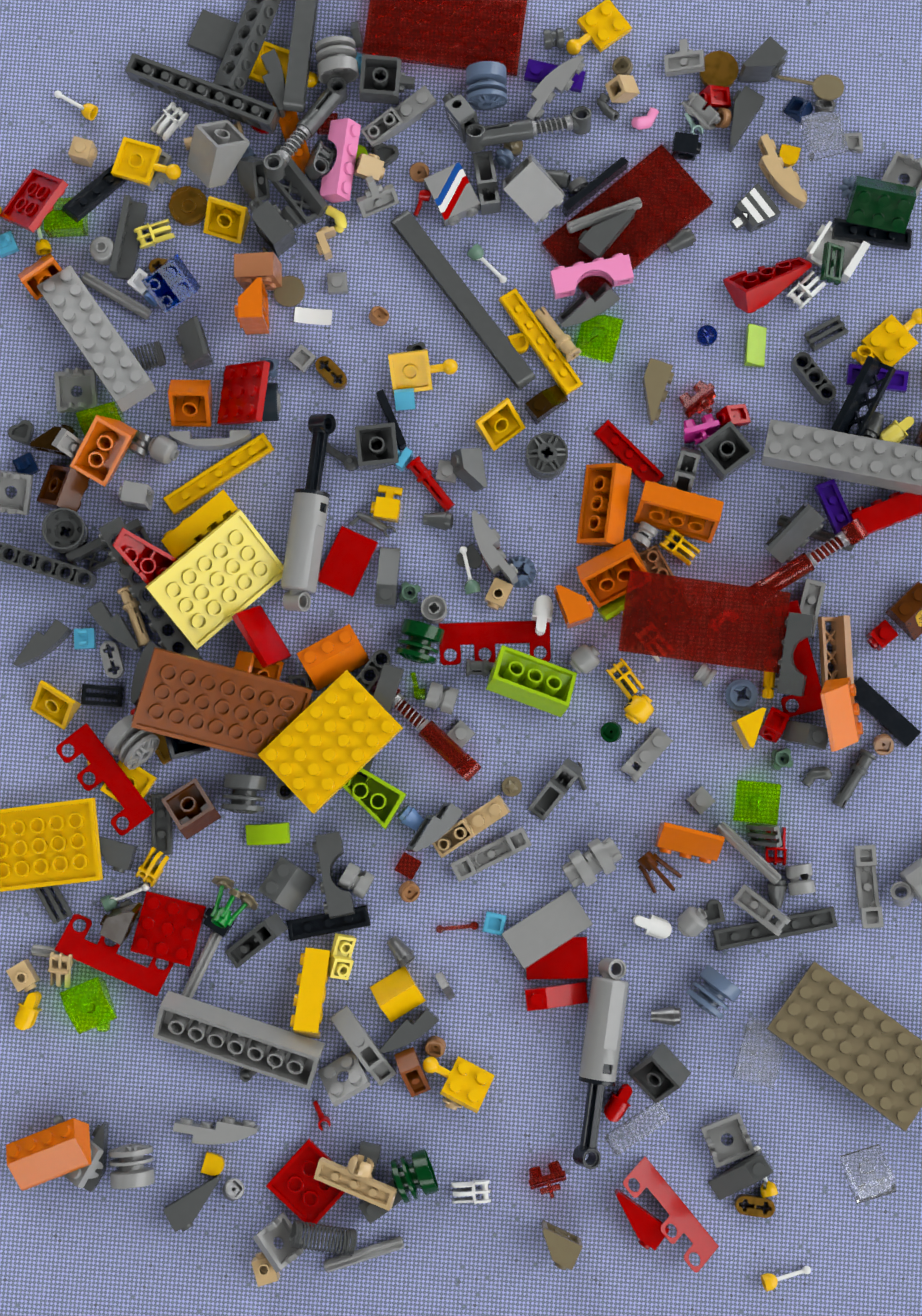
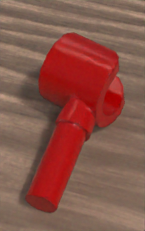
M421 190L419 192V200L413 213L414 216L418 217L423 201L430 202L431 193L429 190Z
M315 1101L313 1105L319 1118L318 1127L323 1131L321 1122L326 1121L330 1127L331 1121L329 1117L324 1116L318 1102Z

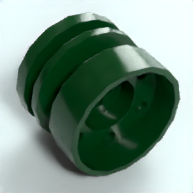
M404 619L401 633L408 636V640L398 639L397 643L405 646V648L396 647L395 653L412 662L435 664L436 658L429 656V654L438 655L439 651L431 647V644H441L445 631L427 623Z
M424 1148L411 1153V1164L408 1163L404 1156L400 1158L402 1167H400L396 1159L391 1160L392 1178L397 1192L401 1195L404 1203L410 1202L409 1191H411L415 1200L418 1199L417 1189L420 1187L426 1196L439 1191L433 1167Z

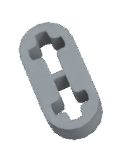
M106 641L100 647L105 673L113 679L121 678L125 670L120 648L116 643ZM108 645H110L112 648H115V650L112 651L113 658H110V655L108 653H105V650L108 649ZM113 661L116 667H120L116 675L110 672V669L113 668Z

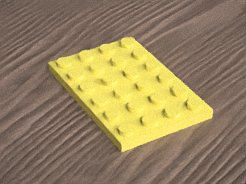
M238 509L145 586V588L190 644L197 650L232 621L234 614L245 610L282 578L283 564L244 513Z

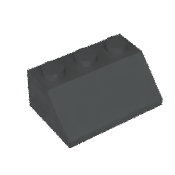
M805 502L768 540L764 548L780 563L783 564L785 561L788 563L796 555L794 551L798 547L803 548L810 539L808 537L813 532L816 534L824 526L822 522L825 519L810 504Z

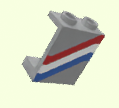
M460 162L424 178V186L426 190L430 191L443 217L444 226L456 225L461 221L460 219L467 216L473 217L480 210V202Z

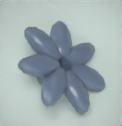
M853 175L850 176L849 180L843 177L844 185L838 186L843 191L841 198L847 196L848 201L850 200L855 183Z

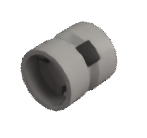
M429 595L422 601L421 613L424 620L430 624H439L444 621L447 616V605L442 597Z
M432 681L424 706L434 710L439 707L441 712L452 715L459 689L452 687L445 689L443 684Z
M350 862L337 885L345 890L351 889L352 894L363 899L375 876L367 871L361 872L360 867Z
M811 863L785 867L786 878L790 880V883H788L789 896L816 892L815 882L811 879L813 875Z

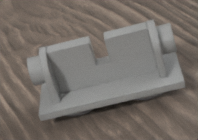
M692 92L688 96L690 100L681 103L685 107V111L690 116H695L702 128L706 130L716 129L715 124H718L721 120L720 114L710 105L704 110L703 107L707 102L698 93Z

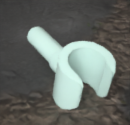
M685 113V117L691 127L690 134H695L694 130L697 129L700 135H702L703 128L700 125H696L691 116Z

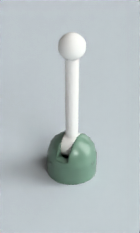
M478 243L468 251L466 255L473 261L481 260L499 278L501 283L507 281V277L501 275L483 257L484 250Z
M461 546L459 551L463 555L468 581L464 585L465 594L481 592L480 584L473 580L466 555L467 548Z
M144 883L142 887L117 898L113 895H106L100 899L107 913L116 908L118 901L141 891H148L150 886Z

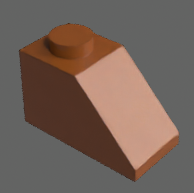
M414 1047L394 1054L400 1075L411 1097L431 1090Z

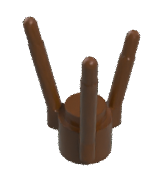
M649 850L637 860L640 864L638 868L642 871L653 893L657 891L646 869L649 872L653 869L672 891H675L674 886L656 866L660 863L677 877L682 878V875L659 858L656 853L652 854Z

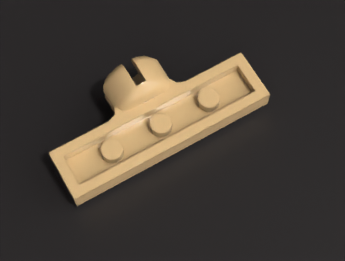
M357 1154L350 1158L348 1166L345 1167L324 1157L319 1159L314 1179L389 1211L392 1209L397 1189L372 1177L373 1160L367 1157V1161L363 1162L364 1156Z

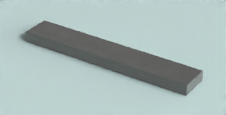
M384 663L373 697L390 714L405 669ZM374 757L363 767V769L370 772ZM359 771L357 773L367 778V775L363 774L362 772Z
M834 907L787 915L791 921L788 925H784L779 936L775 935L759 921L712 930L716 951L838 927ZM772 918L770 922L775 924L778 918Z

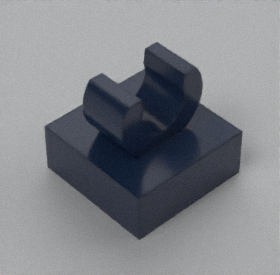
M31 452L12 460L18 473L33 475L40 471Z

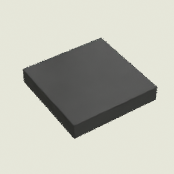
M203 9L187 43L188 47L223 60L238 23Z

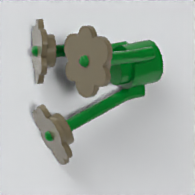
M214 876L212 882L219 887L214 909L210 915L213 924L220 928L230 927L235 918L245 908L257 909L258 903L251 894H247L244 891L239 892L238 888H233L235 881L230 880L227 876ZM224 889H230L228 893L231 894V897L226 906L219 909ZM235 897L240 898L242 905L231 916L232 912L229 908Z

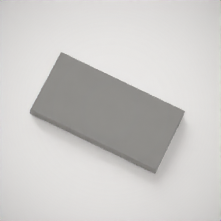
M569 890L501 935L522 968L526 969L592 926L593 923L571 890Z

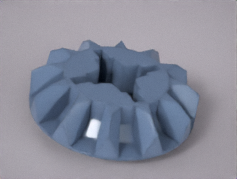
M516 556L507 562L508 564L512 563L518 569L524 564L523 571L527 574H521L518 577L519 581L513 587L523 588L533 582L536 569L534 563L528 557Z
M734 680L727 686L725 692L726 702L732 709L738 711L749 710L757 702V689L749 680ZM746 688L744 695L747 699L742 698L736 702L738 695L735 691L741 692Z

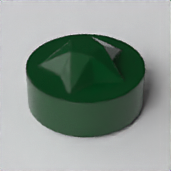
M607 722L602 726L601 736L605 741L615 742L621 738L622 728L618 723Z

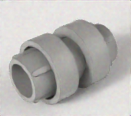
M611 837L602 842L596 838L587 843L589 850L581 854L579 850H576L568 855L570 861L561 868L573 888L582 883L588 887L597 882L595 875L603 871L605 875H608L616 870L615 863L623 857Z

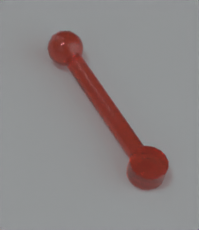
M477 922L445 927L438 925L436 931L442 933L447 930L467 928L476 930L479 925Z

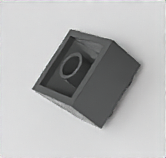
M770 36L743 63L738 81L740 83L768 82L772 77L777 78L783 71L782 67L786 63L787 51Z
M194 316L177 328L179 335H176L178 346L183 347L184 353L181 354L184 366L188 365L190 370L214 364L203 326L198 317Z
M731 421L699 444V448L709 467L721 481L751 460L756 453Z
M395 422L355 427L358 466L361 471L381 469L399 463Z
M281 856L258 891L294 913L317 879L286 857Z
M662 1042L643 1057L628 1074L657 1104L679 1089L691 1072Z

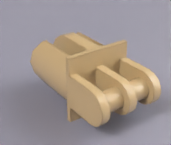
M51 951L48 969L51 986L54 985L55 981L57 987H61L63 982L64 988L71 986V967L74 963L72 961V954L65 956L63 953L58 955Z

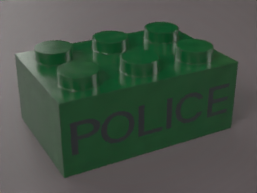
M856 176L846 210V222L905 234L916 200V188Z

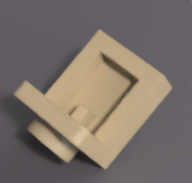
M325 226L315 233L318 244H315L319 256L323 255L326 261L333 258L327 239L335 237L336 231L334 226Z

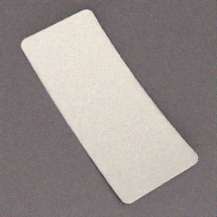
M295 307L294 322L331 325L333 311Z

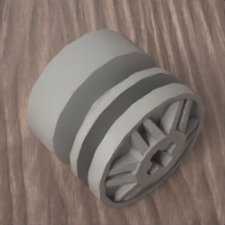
M331 36L323 38L315 44L318 79L321 83L327 85L331 77L340 76L348 84L359 77L358 61L355 59L357 52L354 39L347 36Z
M133 715L126 716L117 722L104 740V745L114 755H119L118 759L129 770L145 763L156 751L160 741L152 732L132 728Z
M126 1144L108 1151L109 1157L116 1158L110 1160L109 1165L119 1167L118 1170L110 1173L111 1188L129 1189L155 1183L154 1168L144 1166V1164L154 1160L153 1156L145 1155L153 1152L152 1145Z

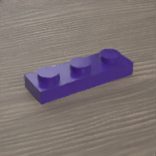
M528 59L524 80L540 83L559 65ZM581 71L579 75L577 73L572 78L574 83L569 91L581 93L585 71Z
M848 365L845 385L853 386L863 365ZM881 368L877 375L878 380L885 378L888 370ZM896 370L886 390L905 393L907 391L909 372Z
M832 479L816 485L814 489L834 534L837 535L842 531L847 538L857 535V528L835 480Z

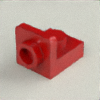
M708 85L699 92V95L707 102L703 107L704 110L709 105L715 108L727 109L731 106L729 87Z
M745 404L728 405L716 413V418L720 422V428L730 421L735 426H744L751 422Z
M885 619L870 631L866 637L868 638V644L873 649L877 648L880 651L899 634Z
M771 707L758 735L767 741L776 743L783 734L790 715Z

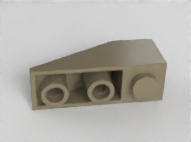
M650 358L642 380L649 425H652L654 420H659L662 411L658 409L660 402H665L668 394L665 387L667 383L671 384L674 372H671L673 365Z

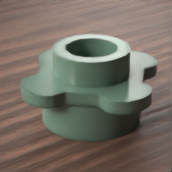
M408 582L402 583V591L399 594L400 601L406 600L416 604L418 602V592L421 591L420 586L417 584L412 585Z
M785 748L782 751H772L771 756L774 758L773 767L776 770H780L782 767L791 768L793 766L790 755L791 750Z

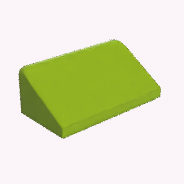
M754 324L747 325L744 366L764 367L766 327Z
M632 590L600 607L598 613L604 622H608L638 602L640 597Z

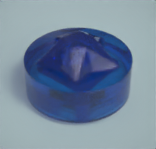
M704 325L698 330L697 341L702 346H711L716 341L717 331L714 327Z

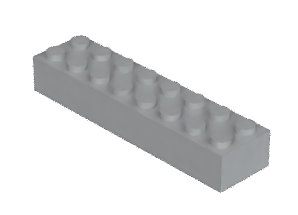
M71 265L37 285L44 300L122 413L156 392L149 376Z
M770 419L761 465L922 495V447Z
M171 991L167 992L160 1005L153 1033L154 1038L310 1090L325 1045L323 1042Z

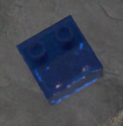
M178 254L162 263L141 280L164 313H167L197 293L200 285Z

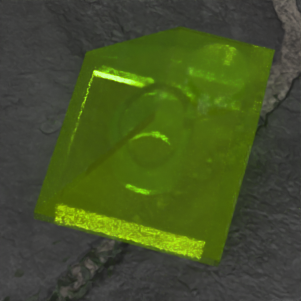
M598 315L582 322L576 342V347L581 349L579 355L612 364L624 320L608 315Z

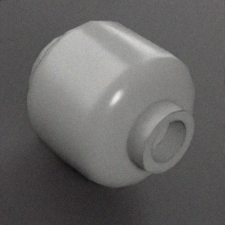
M104 236L95 238L90 245L91 256L100 265L111 264L114 242Z
M164 435L152 438L148 445L151 458L163 464H169L178 458L179 450H177L178 444L176 441Z
M582 644L571 654L570 664L579 674L582 672L588 674L599 665L600 659L598 655L600 652L593 645L589 647L586 644Z
M688 907L677 919L678 930L686 937H697L708 925L706 912L702 908Z

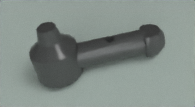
M327 443L326 452L343 462L346 470L355 471L358 468V460L354 455L346 456L332 447L330 443Z

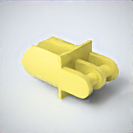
M169 219L150 225L147 223V225L134 229V233H137L138 236L136 239L141 244L139 246L140 249L151 246L155 247L157 243L175 238L174 233H170L172 230L171 226L168 225L170 223ZM148 229L149 233L143 235L142 231ZM151 238L152 241L146 243L145 239Z
M908 416L900 423L894 420L880 433L879 439L900 443L908 436L906 431L914 424V419Z

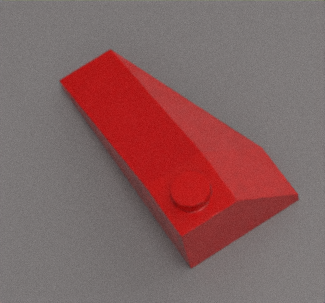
M797 257L777 262L775 267L765 268L761 266L755 272L747 273L746 270L724 278L723 283L736 307L746 313H753L767 305L812 267V263Z
M123 527L112 544L116 551L147 585L178 560Z

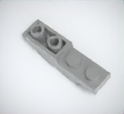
M582 55L564 62L537 85L531 94V98L536 100V102L526 115L527 119H531V121L540 120L545 112L543 110L546 103L550 104L556 96L555 90L561 94L564 90L569 91L574 83L572 78L576 73L579 75L585 67Z
M424 85L397 107L389 108L360 131L370 145L374 147L396 136L420 120L422 114L437 104V101Z
M474 510L472 512L473 530L484 561L493 575L501 571L508 581L514 585L519 581L517 576L519 572L512 563L508 564L505 558L507 557L499 548L501 546L499 540L501 536L495 528L492 530L487 525L489 521L483 513L479 515Z
M347 1005L330 1017L346 1043L379 1086L397 1074Z
M223 1116V1119H219L216 1122V1126H213V1123L208 1121H201V1124L193 1123V1119L181 1118L174 1123L173 1127L174 1132L192 1134V1143L204 1145L235 1142L257 1133L260 1129V1125H255V1121L243 1120L242 1123L228 1116Z

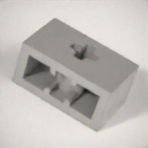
M124 481L123 486L119 488L118 497L128 508L151 511L155 492L148 484Z

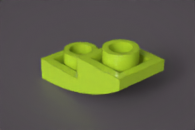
M289 822L245 825L247 845L291 843Z

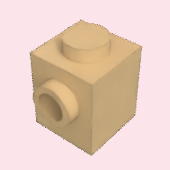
M618 74L605 84L610 100L613 103H627L640 94L632 75Z
M74 136L68 155L73 163L92 168L93 162L97 158L98 150L93 141Z
M362 153L357 158L354 175L363 179L372 176L375 182H377L384 176L385 168L383 166L385 162L381 161L380 157L375 154L369 153V155Z
M495 577L485 597V602L488 603L487 606L494 610L499 608L503 610L513 585Z
M29 959L23 960L6 970L17 992L24 990L27 993L36 988L35 983L40 981Z
M263 1252L255 1254L256 1257L253 1258L251 1264L258 1287L278 1281L280 1273L275 1272Z

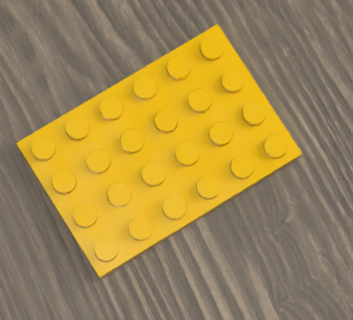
M346 670L265 747L258 756L301 802L315 814L381 751L403 727Z
M95 798L0 809V892L103 880Z

